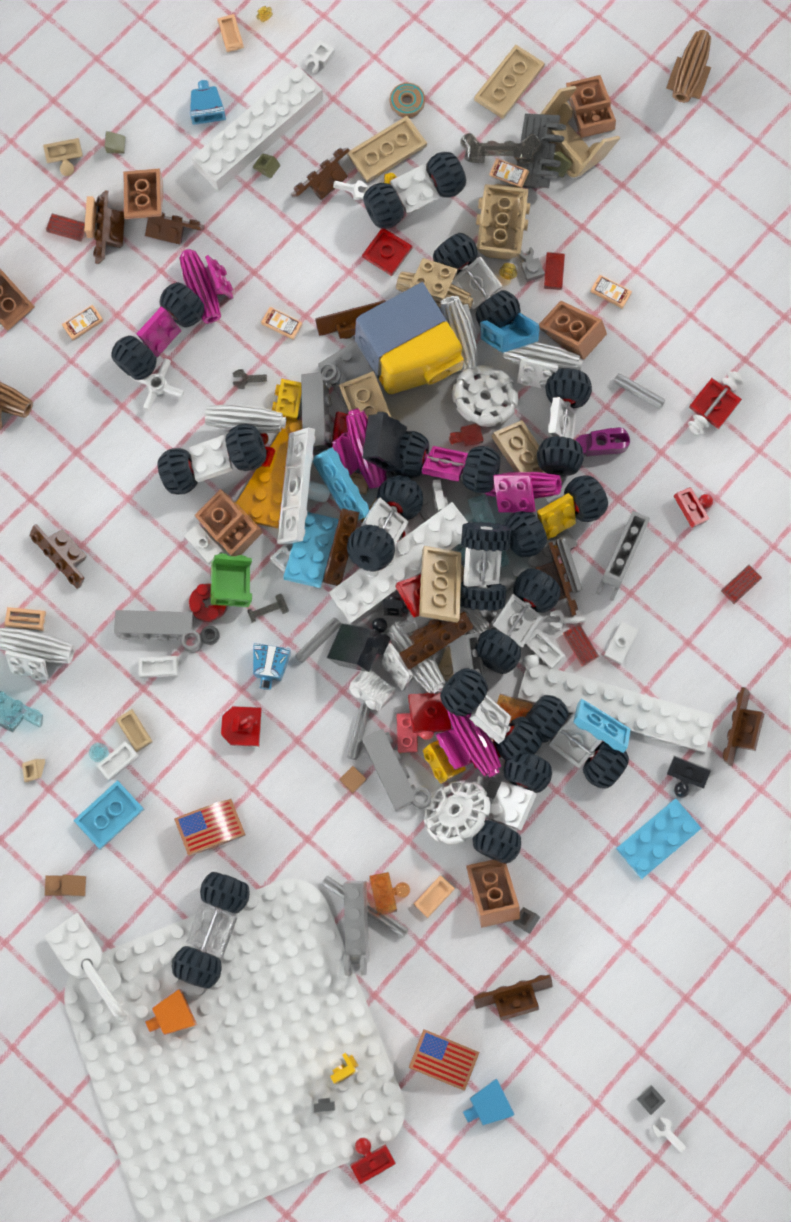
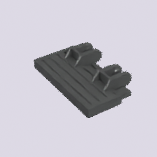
M525 113L517 166L529 171L523 185L525 188H549L550 180L544 178H558L559 176L558 172L545 171L546 166L559 167L561 163L558 160H554L556 144L550 143L564 142V136L551 134L552 130H566V125L559 124L560 115Z

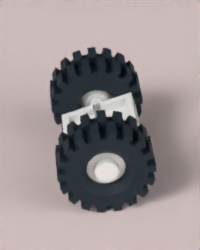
M468 522L462 525L461 545L466 548L464 580L460 585L461 607L471 608L472 610L479 609V611L505 608L506 587L499 583L501 552L510 548L511 528L509 526L492 522Z

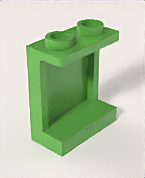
M223 553L214 555L211 561V605L250 606L252 602V593H250V565L252 558L244 555L228 556Z

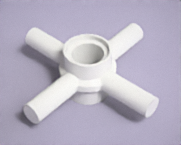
M164 358L158 374H152L149 378L147 377L142 380H135L146 384L149 390V395L143 406V409L146 411H150L155 397L163 395L165 392L181 398L184 395V390L167 385L164 378L171 363L169 359ZM154 383H161L159 387H153Z

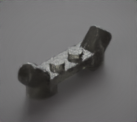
M472 133L465 134L460 140V145L465 150L464 159L472 163H485V156H514L518 163H533L535 153L543 144L534 133L528 135L521 143L505 141L504 143L487 141V143H480Z

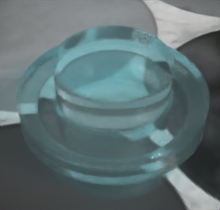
M95 743L89 749V756L95 762H101L109 755V750L103 743Z

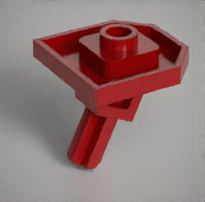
M232 706L222 715L221 736L230 746L260 747L262 708Z

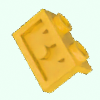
M281 378L280 385L276 384L274 395H277L278 398L277 402L273 401L272 411L283 413V417L297 420L302 394L301 382Z
M439 740L430 743L422 750L425 760L430 764L433 774L440 784L467 770L465 766L454 769L444 749L439 745Z
M346 1052L342 1054L348 1066L345 1067L342 1064L332 1070L334 1074L330 1077L334 1084H338L357 1073L356 1067L359 1065L352 1054L350 1056Z

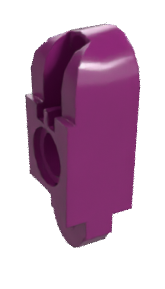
M621 427L591 431L589 434L579 435L575 439L580 443L586 457L621 454L630 445L629 434ZM603 440L605 445H598L596 441Z

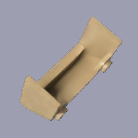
M575 86L558 89L540 113L560 115L559 124L566 125L565 131H551L552 135L564 136V142L550 143L556 144L555 152L561 151L573 163L567 171L570 177L581 176L598 164L620 140L619 136L606 138L601 142L592 144L589 148L568 124L572 118L573 110L567 101L577 88Z

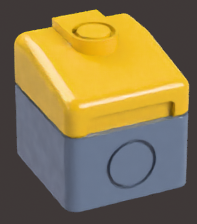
M423 282L363 313L356 319L355 341L388 394H395L427 383L428 385L437 383L462 369L464 362L461 356L462 346Z

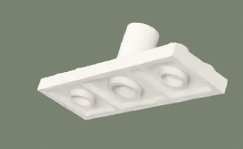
M308 427L289 433L277 544L280 545L303 541L305 536V519L307 517V499L325 503L330 495L326 484L310 480L313 445L315 443V429Z

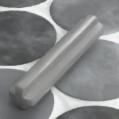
M620 373L616 375L614 383L659 409L665 403V399Z
M565 537L557 539L556 545L559 549L560 558L565 567L572 593L580 592L582 586L567 539Z
M334 617L295 655L296 659L303 663L341 626V622Z
M361 703L347 753V758L352 760L358 758L370 713V708L366 703Z

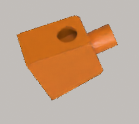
M181 989L175 991L154 1006L152 1009L155 1017L145 1021L149 1032L161 1028L164 1035L197 1025Z

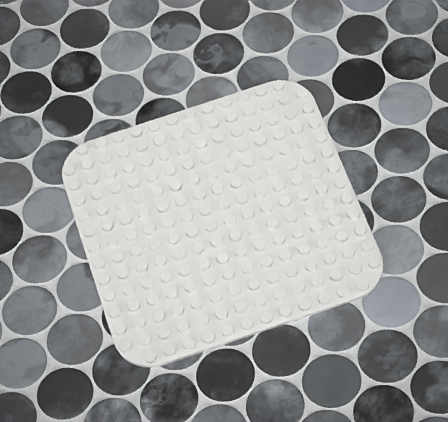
M298 879L280 880L250 892L247 905L239 913L235 914L220 910L205 952L221 960L222 971L217 983L209 989L194 986L176 978L172 973V961L176 953L184 946L202 949L217 907L103 952L102 963L113 965L121 977L120 987L111 994L121 1009L128 1012V1018L124 1022L119 1021L113 1015L104 999L96 1004L89 1003L79 989L81 978L72 975L68 978L64 993L65 1007L134 1202L140 1215L146 1222H208L362 1157L363 1155L359 1154L355 1149V1143L359 1138H367L371 1142L370 1151L372 1152L385 1144L388 1145L402 1128L405 1118V1101L352 964L350 976H345L344 957L346 949L329 905L323 894L308 882ZM181 989L197 1025L166 1035L163 1034L161 1028L149 1032L145 1021L155 1017L152 1008L175 991ZM345 1052L349 1056L352 1054L359 1065L356 1067L357 1073L338 1084H334L330 1077L334 1074L332 1070L342 1064L345 1067L348 1066L342 1054ZM330 1098V1102L335 1101L336 1110L314 1113V1103H318V1099Z

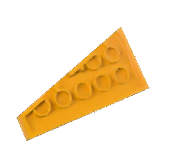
M286 420L285 429H281V432L278 433L270 446L276 450L271 466H261L256 469L236 502L258 525L279 528L289 433L302 430V420Z

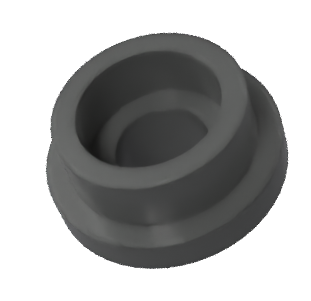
M206 626L201 631V640L207 645H213L218 642L220 633L216 627ZM209 633H213L214 637L208 639L207 635Z

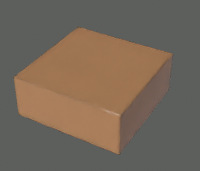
M352 766L339 781L353 794L367 779Z

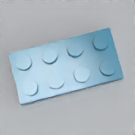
M332 447L313 456L312 462L340 510L344 508L360 512L358 520L365 518L370 511L369 506L361 497L358 487L351 480L349 471L341 463L339 454Z
M307 512L304 527L305 536L303 541L293 543L283 576L284 580L321 588L339 519Z
M675 798L619 845L616 850L635 873L643 879L702 828Z

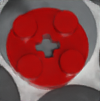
M211 584L198 585L189 598L191 612H193L195 618L202 622H213V620L221 618L227 610V606L209 605L208 608L205 607L204 600L211 599Z

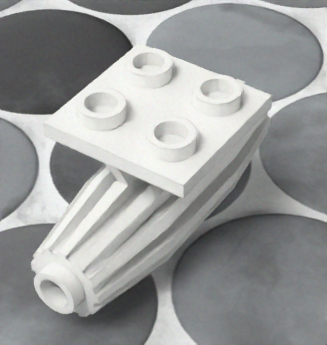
M457 296L447 297L441 301V311L462 346L461 356L464 362L461 371L463 372L468 368L476 369L478 366V355L475 339L478 338L468 304L462 305Z
M538 342L504 352L503 358L520 365L517 383L545 390L547 379H549L553 372L556 373L561 368L581 370L583 360H579L580 356L560 347Z
M233 404L211 405L206 407L205 425L226 430V435L233 427L241 424L253 425L259 433L281 432L282 428L285 429L286 417H283V413L261 407Z
M403 621L396 622L387 630L392 643L388 644L382 658L383 668L389 671L394 684L400 687L402 692L406 690L410 680L414 677L428 693H440L445 681L432 656L410 670L405 666L399 653L413 645L409 639L413 633L410 632L403 635L398 626Z
M0 628V649L6 651L5 655L10 671L15 675L31 676L35 680H48L46 662L68 664L72 662L75 645L51 635L29 630Z

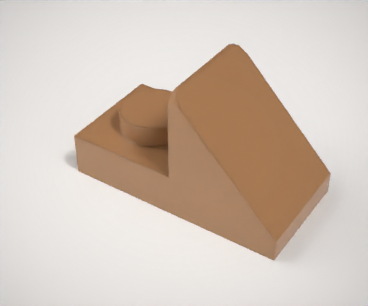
M66 874L62 876L45 875V896H85L86 876Z

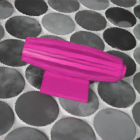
M186 249L179 257L185 285L204 303L203 322L206 324L216 322L221 318L217 295H226L230 299L234 298L231 292L233 287L225 277L227 275L226 269L209 255L205 256L208 266L205 267L196 251Z
M359 408L348 411L349 415L346 416L348 432L343 433L332 442L333 449L339 454L341 463L349 471L350 475L359 468L369 488L380 487L387 479L386 471L362 458L368 417L364 410L360 411Z
M508 472L494 475V487L485 494L496 497L498 512H535L534 499L559 495L562 482L559 475L540 472Z
M447 711L453 729L438 733L436 737L454 769L474 763L484 776L488 775L489 778L500 773L499 768H501V764L495 747L487 733L479 726H476L470 719L472 713L467 716H457Z

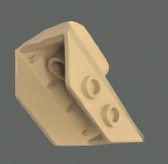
M485 184L483 198L479 197L478 209H481V214H477L476 225H479L477 250L486 257L512 259L521 254L523 231H527L528 219H525V215H529L530 203H527L528 189L502 184Z

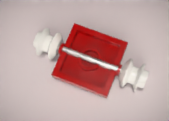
M729 371L727 373L728 378L722 379L724 386L711 378L693 400L689 408L698 415L693 416L694 422H688L691 432L703 434L704 430L702 428H708V422L717 429H720L739 405L742 399L731 392L738 390L737 384H743L742 376L738 372Z

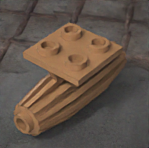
M706 30L696 31L685 48L682 58L677 56L666 89L673 91L672 97L676 101L685 103L689 102L691 97L701 98L711 67L706 66L709 58L712 38Z
M0 382L1 430L3 427L1 420L2 412L26 418L33 407L32 400Z

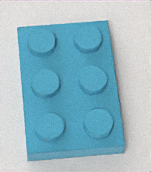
M581 698L576 707L573 723L578 728L590 732L596 739L603 740L612 749L624 753L628 748L631 729Z
M117 780L73 821L101 850L145 809Z

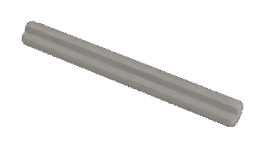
M326 876L322 885L344 899L343 885ZM367 902L368 916L400 937H405L408 932L407 927Z

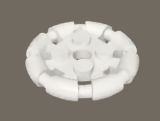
M478 365L476 369L468 368L459 374L456 378L457 382L452 388L453 402L457 405L458 412L469 422L471 420L479 426L493 427L497 423L502 424L513 416L515 413L514 408L518 405V392L513 387L514 382L505 372L501 370L499 372L493 369L494 367ZM477 375L479 379L475 380L474 376ZM506 388L507 392L503 393L502 389ZM480 394H487L489 400L482 399ZM474 411L481 412V416L474 414Z
M458 780L449 783L445 788L441 787L431 797V802L426 807L424 813V824L428 827V834L434 840L440 843L444 841L445 844L449 845L465 842V839L468 837H474L485 824L484 820L490 813V799L486 797L487 792L476 782L470 783L468 780ZM460 808L456 814H452L454 809Z

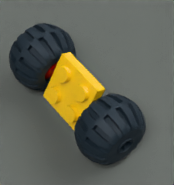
M583 475L572 479L564 490V496L539 509L537 517L532 512L518 511L512 513L505 520L503 525L511 528V550L522 558L539 554L545 547L547 540L575 525L576 518L581 522L598 520L605 514L608 508V498L602 485L594 477Z

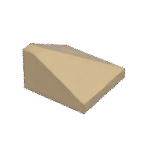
M34 759L22 763L24 782L41 778L45 759Z

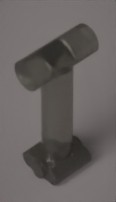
M276 595L277 602L254 611L248 609L247 613L251 623L256 622V618L278 609L281 610L282 614L289 612L283 595Z

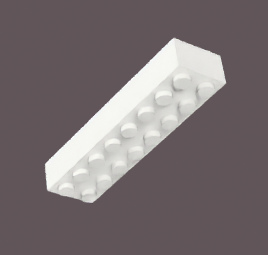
M297 66L192 156L194 168L219 191L323 101V90Z
M451 502L396 543L394 558L386 568L376 572L365 571L361 568L328 593L351 625L355 626L384 605V599L388 600L389 597H395L399 594L395 587L397 582L421 574L422 549L424 546L457 551L462 548V525L468 523L454 503Z

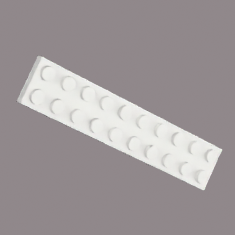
M538 664V667L525 670L517 698L535 704L542 696L552 695L564 702L571 715H575L577 704L582 698L631 729L630 732L701 753L706 752L715 718L713 714L554 668L551 669Z

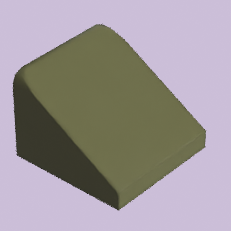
M106 131V153L125 154L126 136Z
M561 151L555 152L554 160L560 161V166H546V168L550 171L558 172L559 176L563 178L573 163Z
M264 153L261 154L253 165L255 170L268 178H272L280 167V163L274 156Z

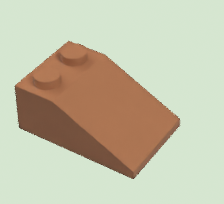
M160 168L123 171L124 218L134 219L162 216L164 194Z
M0 269V324L8 331L35 306Z
M560 301L539 323L541 331L565 350L579 355L583 360L607 335L601 319L563 301Z
M488 860L466 865L481 928L520 919V907L507 864L496 860Z

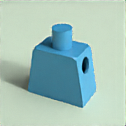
M497 1079L492 1080L471 1096L470 1100L473 1106L463 1111L468 1123L479 1118L482 1125L515 1115Z

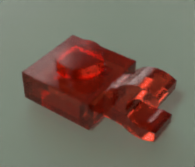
M477 423L462 426L460 428L461 432H452L449 437L450 444L464 442L465 447L483 443L484 441L480 425H477Z

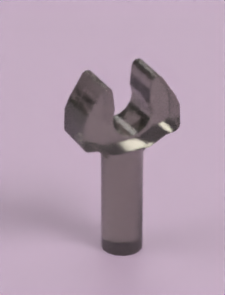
M238 369L232 373L233 377L242 378L241 381L233 382V386L238 389H245L246 384L250 382H267V374L247 375L243 369Z

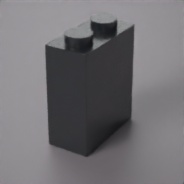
M377 412V414L369 415L362 458L386 472L400 470L402 454H399V448H402L400 442L404 440L403 436L407 432V426L400 423L399 420L388 416L386 412Z
M342 623L327 659L339 666L370 672L384 636L370 628Z

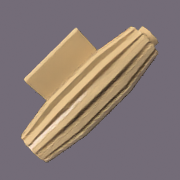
M422 258L416 273L402 271L397 279L396 289L401 292L423 282L438 307H441L443 299L451 296L459 297L462 305L468 304L469 309L473 304V298H471L470 293L452 284L457 269Z

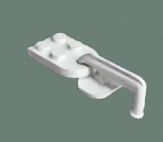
M76 913L44 937L65 970L72 976L81 978L79 989L85 999L92 1004L99 1003L104 999L113 1015L119 1021L124 1022L128 1018V1012L121 1009L111 994L120 987L121 977L113 965L102 963L103 952L100 945L81 916Z

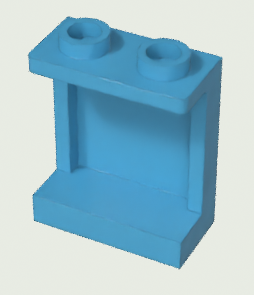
M521 313L516 316L513 322L501 328L486 320L481 322L480 339L504 353L538 342L539 324Z

